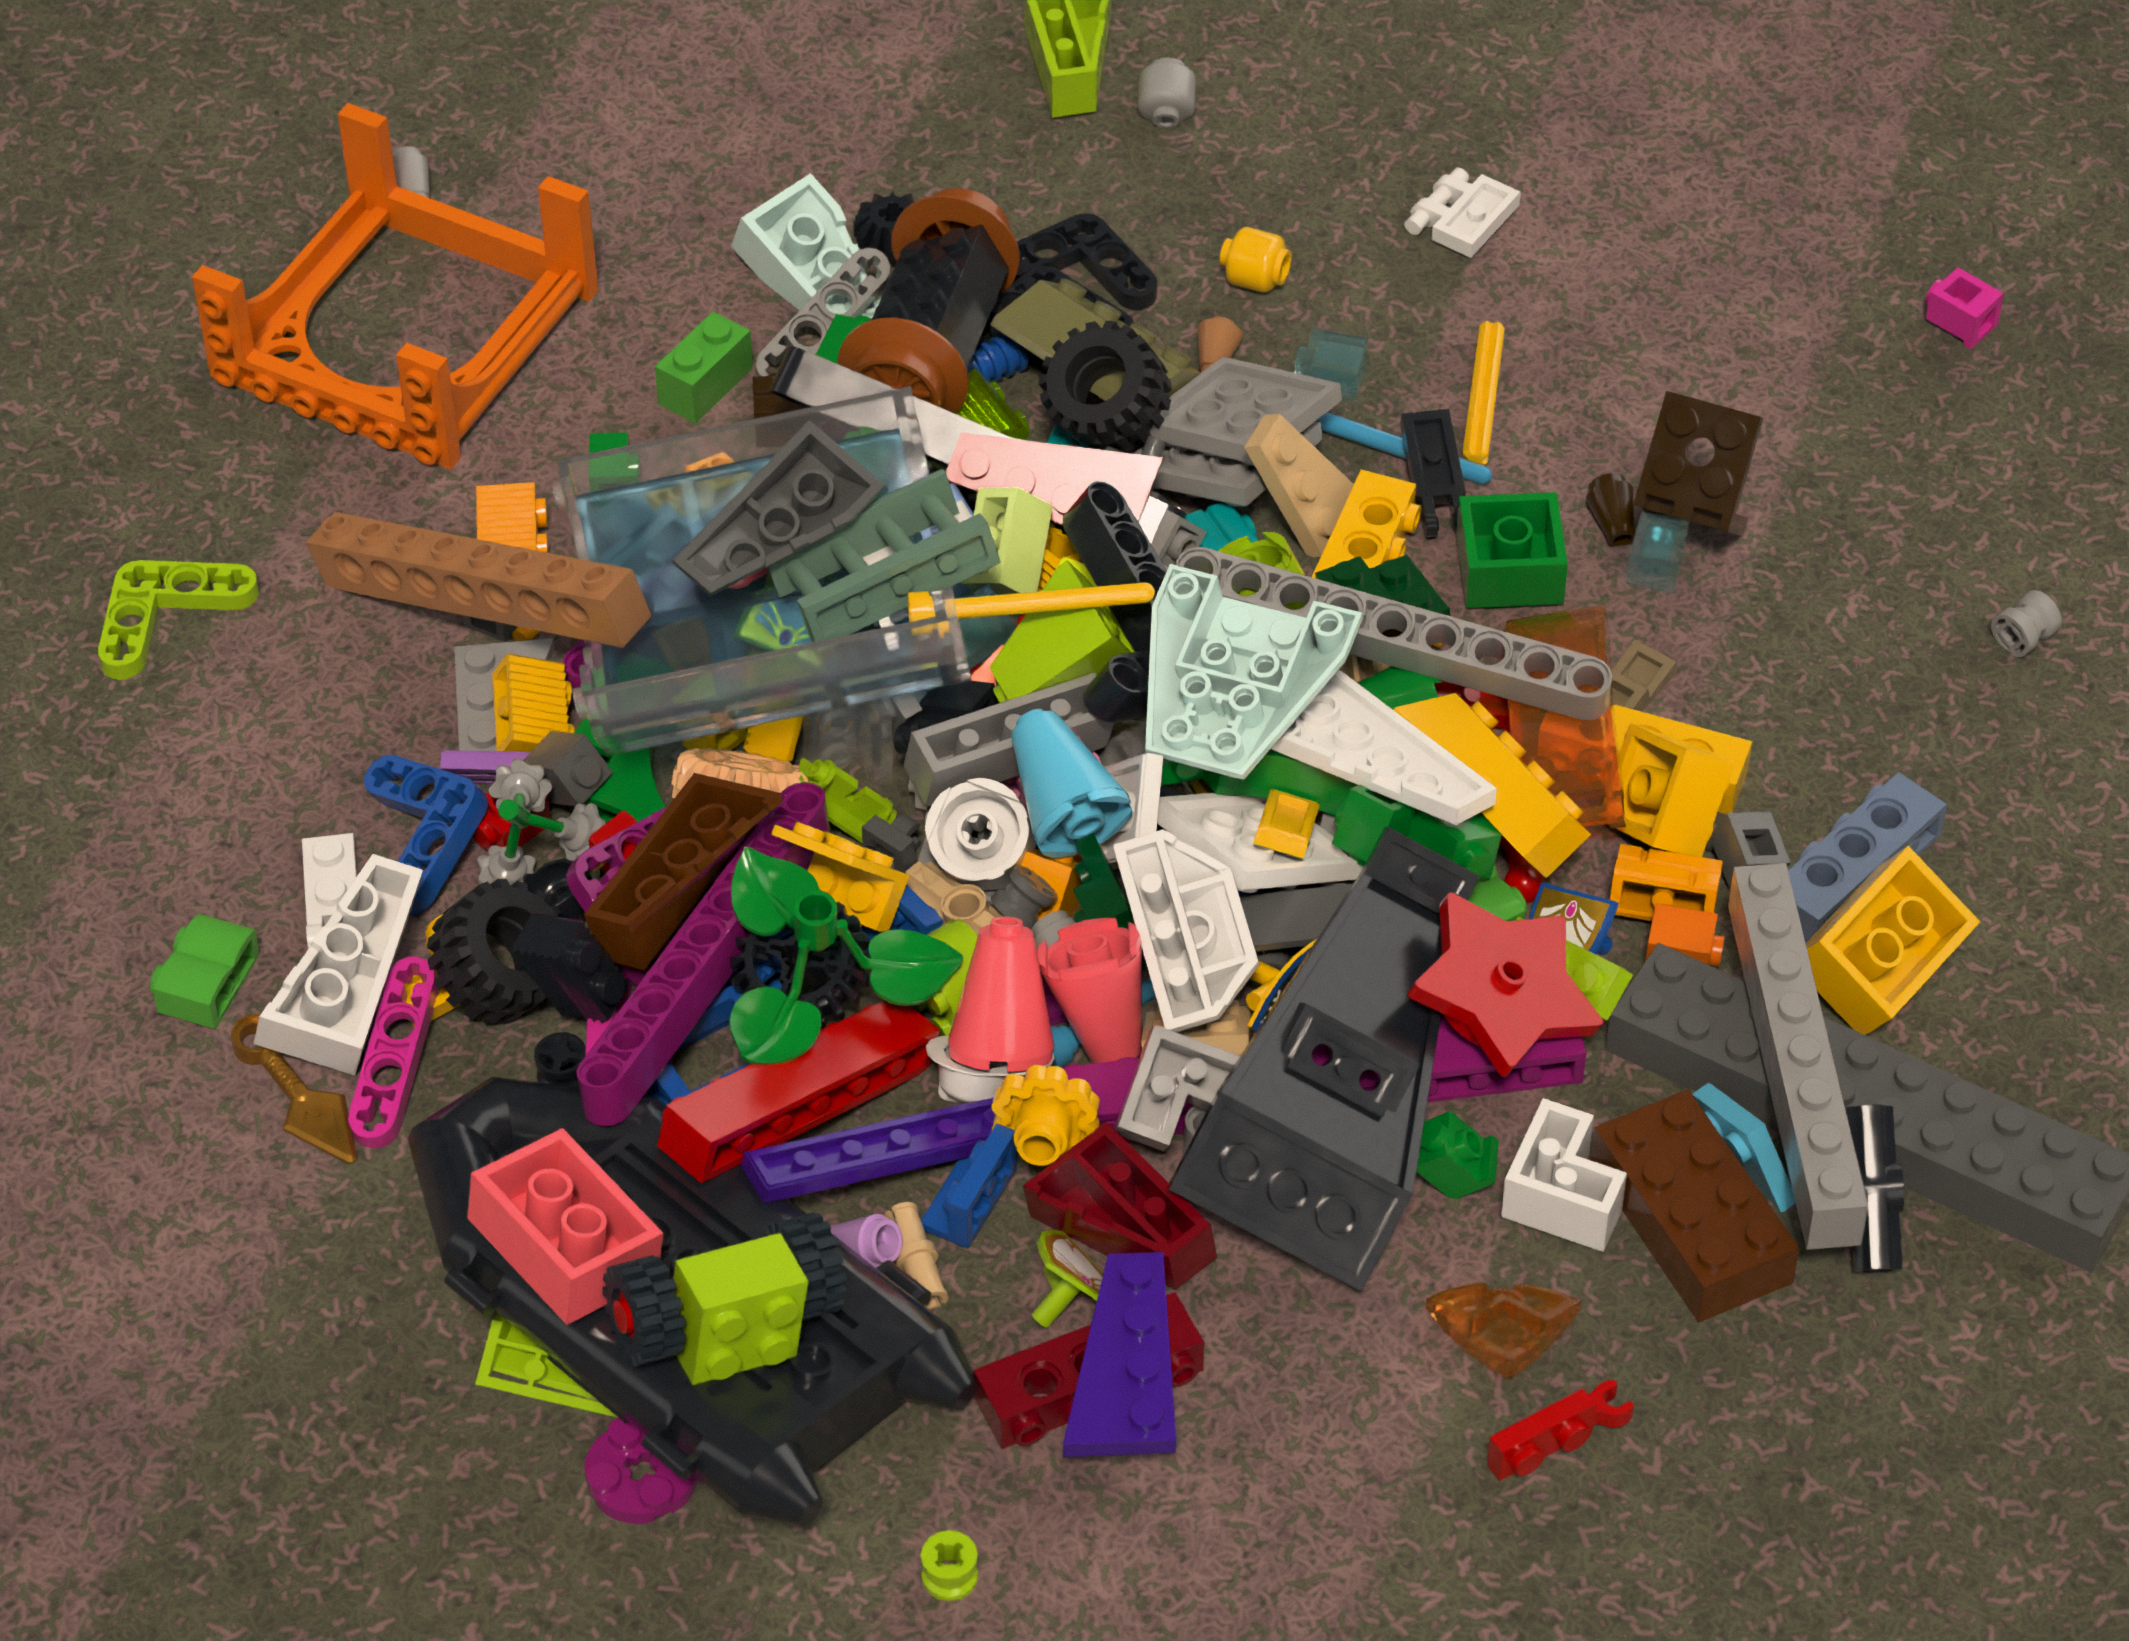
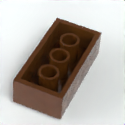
M1689 1089L1594 1127L1590 1161L1627 1173L1622 1211L1698 1323L1793 1284L1799 1246Z

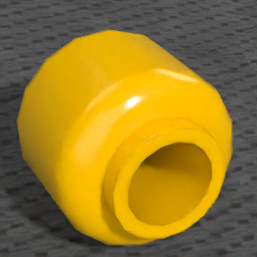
M1243 227L1235 234L1233 239L1227 238L1224 241L1219 263L1225 266L1226 277L1230 284L1268 293L1276 285L1282 286L1286 281L1291 267L1292 252L1286 249L1282 236L1250 227Z

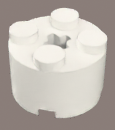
M974 778L957 784L952 788L949 787L935 799L927 815L925 832L930 852L943 871L961 884H972L980 887L983 891L1005 888L1011 881V871L1016 865H1021L1027 851L1035 850L1036 843L1027 809L1011 789L991 779ZM985 825H987L991 833L988 840L981 839L978 845H976L970 834L973 830L982 831Z

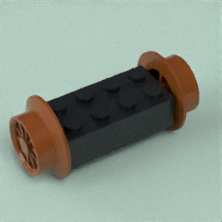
M963 188L942 190L933 196L917 200L900 214L892 232V250L897 263L891 277L888 279L887 286L875 309L872 320L857 326L846 336L840 347L837 364L954 414L960 410L967 397L969 389L967 369L996 298L1000 292L1004 293L1011 286L1017 275L1020 263L1018 244L1002 209L987 196Z

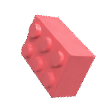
M563 1128L471 1173L467 1219L566 1325L608 1304L607 1299L603 1296V1287L606 1286L603 1277L607 1273L606 1269L609 1266L654 1255V1257L658 1256L659 1258L661 1256L663 1232Z

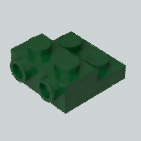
M1408 555L1388 560L1372 568H1369L1359 556L1315 573L1316 579L1451 616L1450 608ZM1389 629L1381 634L1386 637H1397L1403 633L1397 629Z
M1091 833L1075 841L1083 861L1074 866L1083 884L1073 889L1081 906V909L1073 912L1077 923L1089 919L1116 918L1118 927L1129 929L1128 922L1135 924L1129 901L1094 833ZM1142 949V971H1144L1148 967Z

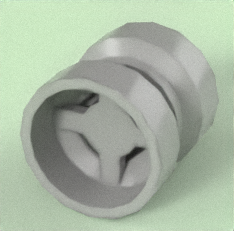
M2037 590L2029 591L2016 601L2015 608L2009 607L2002 610L1991 622L1992 633L1997 643L2016 657L2027 655L2036 648L2038 640L2050 638L2062 626L2061 614L2056 604L2049 596Z

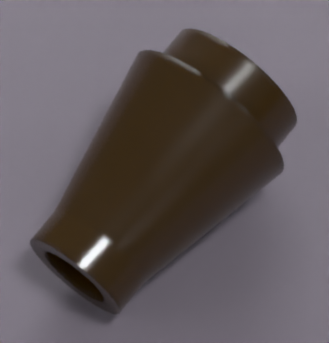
M1608 473L1595 478L1588 485L1589 493L1586 496V502L1605 533L1609 546L1616 547L1633 544L1637 539L1634 524L1633 486L1626 482L1623 475L1618 473Z

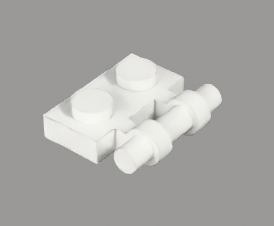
M1455 168L1450 174H1445L1433 185V193L1428 198H1421L1412 207L1411 216L1405 221V228L1409 233L1418 235L1425 227L1431 228L1433 226V241L1472 258L1518 208L1521 192L1483 174L1473 184L1468 183L1469 176L1467 172L1462 168ZM1447 203L1453 204L1450 208L1445 206Z

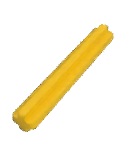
M1484 321L1479 326L1462 458L1481 465H1485L1488 462L1505 329L1500 322L1491 323Z

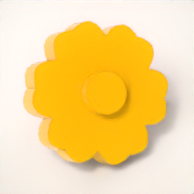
M1032 1065L1027 1069L1025 1077L1009 1074L1004 1078L1002 1085L995 1090L991 1106L992 1111L995 1113L992 1130L996 1123L1015 1130L1014 1143L1019 1155L1030 1164L1038 1166L1049 1165L1100 1126V1121L1097 1117L1100 1100L1086 1080L1080 1078L1068 1080L1067 1073L1063 1068L1058 1066L1046 1068L1042 1065Z

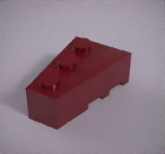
M1107 1121L1023 1185L1030 1217L1055 1230L1063 1231L1070 1238L1106 1256L1108 1254L1163 1252L1165 1284L1175 1290L1217 1258L1211 1224L1184 1197L1167 1189L1169 1183Z

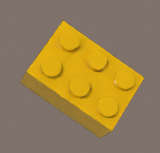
M1907 846L1879 865L1805 943L1816 990L1854 1031L1867 1035L1891 1020L1975 929L1980 921L1924 861Z

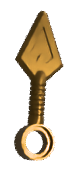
M249 1014L235 1022L231 1029V1040L236 1058L250 1065L262 1064L291 1100L283 1130L346 1164L355 1163L357 1161V1154L352 1131L348 1123V1112L344 1094L308 1089L278 1051L265 1047L249 1048L244 1046L241 1042L247 1035L256 1032L261 1014Z

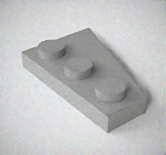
M554 638L454 647L459 751H496L493 671L507 653L550 661L555 650Z

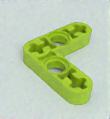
M137 560L124 564L115 575L99 642L98 656L102 671L112 679L123 680L132 678L143 670L158 607L241 610L251 606L259 596L255 572L246 565L229 563ZM138 580H145L141 582L140 587H131L135 586ZM161 580H164V589H159V587H162ZM185 581H195L200 584L198 588L190 592H180L175 589L177 585ZM209 582H216V583H213V588H214L213 591H210V583H209ZM241 583L236 591H230L233 589L234 584ZM128 615H137L143 618L135 626L125 627L118 624L123 617ZM121 642L127 643L129 654H125L123 660H114L119 658L121 654Z

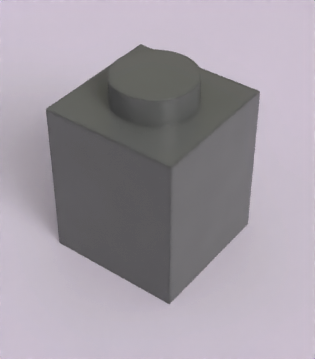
M550 731L523 760L529 765H541L544 767L545 774L543 778L550 780L552 783V789L547 794L548 802L552 804L576 806L579 803L583 804L612 773V770L585 734Z

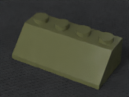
M1061 278L1059 283L1039 280L998 313L990 325L1044 360L1046 356L1053 358L1056 352L1052 346L1058 340L1062 343L1066 342L1070 338L1067 332L1075 327L1079 332L1086 330V323L1096 321L1101 328H1103L1106 320L1115 321L1120 328L1125 323L1119 320L1121 316L1120 311L1101 301H1096L1095 304L1084 297L1087 291L1083 287L1068 279ZM1131 323L1130 327L1134 329L1138 336L1141 335L1164 363L1168 371L1166 375L1171 380L1172 391L1166 393L1168 397L1200 374L1199 371L1189 366L1192 359L1188 355L1170 346L1163 349L1154 343L1157 337L1154 333L1140 325ZM1116 371L1102 376L1092 385L1090 391L1105 401L1109 400L1120 389L1124 381L1125 372Z

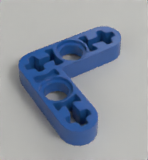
M385 755L374 761L367 769L364 776L366 790L387 807L423 818L397 861L422 869L421 866L426 868L422 871L416 897L410 912V916H414L428 909L435 900L483 819L488 808V798L467 777L396 755ZM397 778H400L402 780L401 786H398L396 783L390 782L389 780L393 781ZM435 783L431 794L424 800L417 801V796L421 789L427 784ZM445 837L442 848L437 853L427 856L430 845L438 838Z

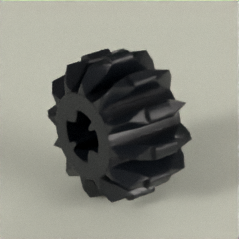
M894 191L887 197L874 193L871 202L860 203V210L855 215V222H853V232L859 249L872 248L879 250L888 258L892 268L896 263L891 241L893 228L904 209L915 202L911 193L903 197L896 196Z

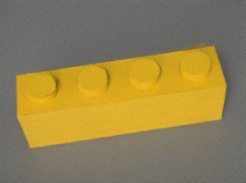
M1453 693L1398 706L1393 709L1497 788L1496 804L1481 813L1544 877L1547 878L1591 836L1587 829L1577 820L1584 813L1582 809L1563 790L1557 796L1549 790L1555 781L1535 760L1527 766L1520 759L1527 751L1506 730L1500 736L1497 735L1493 728L1499 721L1478 700L1470 707L1459 695Z

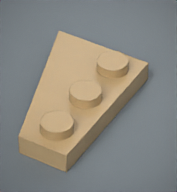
M1281 414L1264 415L1244 448L1305 554L1312 557H1321L1354 484Z

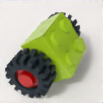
M815 1212L771 1223L768 1225L769 1230L765 1231V1235L762 1238L676 1260L674 1277L670 1280L668 1267L666 1264L662 1265L661 1258L658 1256L654 1257V1255L609 1266L606 1269L607 1273L603 1277V1281L606 1284L603 1287V1296L608 1304L604 1305L605 1313L610 1315L611 1323L608 1325L611 1333L616 1334L615 1344L618 1350L623 1349V1358L626 1362L630 1361L631 1366H639L676 1355L692 1385L713 1379H726L738 1372L764 1365H776L786 1359L796 1357L802 1320L839 1311L845 1305L843 1298H847V1289L842 1284L847 1282L846 1272L841 1269L844 1259L842 1253H837L836 1247L839 1243L836 1236H830L831 1226L827 1221L823 1222L822 1215L819 1213L815 1214Z

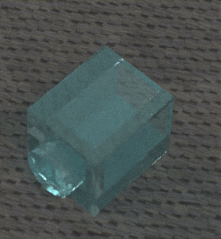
M1312 328L1307 347L1299 346L1294 373L1340 383L1342 399L1357 402L1367 369L1368 338Z
M1641 512L1630 551L1626 584L1675 594L1686 553L1690 521Z

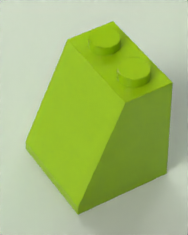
M1067 560L1058 566L1042 591L1095 586ZM1109 606L1026 613L989 667L999 684L993 688V691L999 702L1002 703L1094 672L1097 675L1112 657L1133 653L1135 650Z

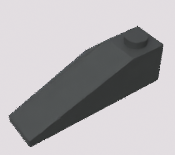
M809 420L673 559L672 563L708 595L712 596L849 525L885 488V484Z

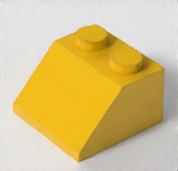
M1630 723L1598 820L1652 847L1702 857L1706 844L1711 838L1713 824L1723 795L1728 789L1730 775L1735 762L1705 748Z

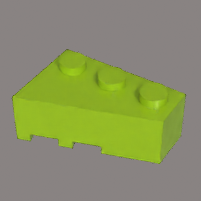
M1024 0V30L1052 118L1095 112L1097 110L1111 20V0Z

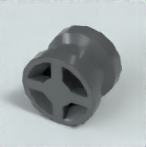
M1016 865L1010 873L1011 881L1005 888L997 889L992 895L991 901L1005 917L1018 918L1022 920L1023 926L1032 929L1033 925L1038 921V913L1043 907L1051 906L1057 899V894L1035 872L1022 865Z

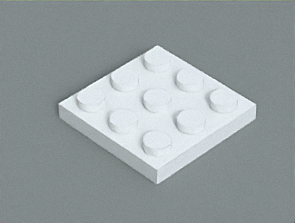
M1215 793L1159 797L1157 824L1176 836L1178 840L1197 848L1230 867L1238 891L1254 893L1258 889L1273 887L1294 889L1297 885L1314 883L1333 885L1336 881L1356 880L1363 868L1362 865L1357 864V861L1348 857V852L1332 845L1334 837L1315 822L1304 859L1253 844L1267 802L1266 798Z

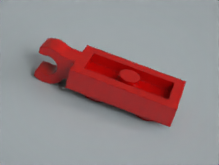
M1607 1380L1600 1383L1589 1394L1582 1388L1490 1436L1487 1466L1498 1481L1514 1473L1518 1476L1528 1475L1541 1465L1545 1457L1563 1449L1566 1452H1570L1582 1446L1590 1437L1594 1425L1618 1428L1629 1423L1633 1418L1634 1404L1628 1401L1621 1406L1613 1407L1606 1403L1616 1397L1618 1384L1615 1380Z

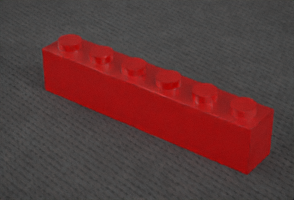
M885 1000L875 1005H868L860 1012L838 1023L833 1022L820 1031L819 1037L810 1050L795 1060L778 1064H749L724 1078H716L709 1085L693 1093L672 1100L666 1105L662 1115L663 1122L657 1147L702 1184L740 1165L744 1152L782 1144L920 1075L930 1067L932 1061L927 1055L926 1045L931 1039L939 1036L940 1029L911 1006L896 1005Z

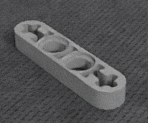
M872 248L860 249L855 252L761 350L756 361L755 376H768V362L775 366L783 360L789 345L816 355L836 315L826 308L825 300L834 294L843 295L849 299L851 308L846 313L839 315L854 318L860 315L887 285L890 272L888 258L879 250ZM872 265L877 267V278L871 275L867 276L860 283L858 292L853 285L860 277V266L865 269L870 268ZM804 326L813 327L820 333L821 339L814 346H803L795 340L794 333L796 330Z

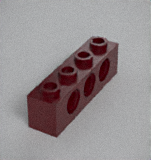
M1176 1292L1166 1295L1172 1385L1173 1387L1187 1384L1199 1372L1203 1371L1204 1340ZM1091 1324L973 1370L978 1386L974 1399L1001 1449L1015 1444L1020 1446L1034 1444L1046 1432L1068 1424ZM1035 1394H1046V1395H1048V1396L1037 1397V1396H1033V1395H1035Z

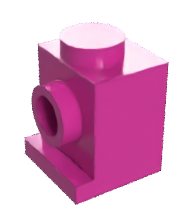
M1957 267L1943 281L1940 279L1935 281L1928 290L1925 298V304L1928 305L1926 319L1964 341L1963 345L1972 349L1998 325L2004 293Z

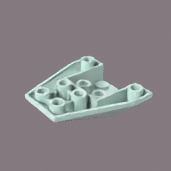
M1170 564L1152 605L1146 753L1163 755V759L1244 780L1345 663L1363 620L1362 613L1318 601H1313L1307 618L1223 597L1218 576Z

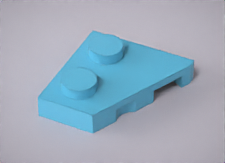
M1710 1083L1692 1093L1752 1181L1780 1212H1784L1796 1204L1791 1183L1765 1124Z

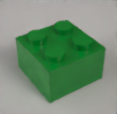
M1557 492L1459 496L1456 540L1465 607L1484 608L1564 604L1568 562Z

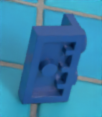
M996 1123L986 1141L979 1140L976 1143L970 1157L958 1160L921 1220L924 1231L969 1248L1017 1170V1152L1014 1143L1015 1130Z

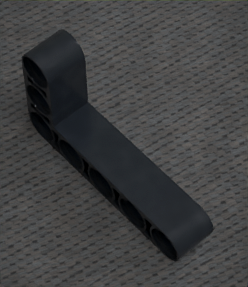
M1095 481L1086 488L1063 516L1062 524L1065 532L1097 586L1146 582L1151 584L1155 590L1154 598L1148 603L1109 606L1135 652L1112 657L1083 691L1084 703L1094 716L1105 722H1117L1147 716L1152 605L1167 570L1119 490L1104 481Z

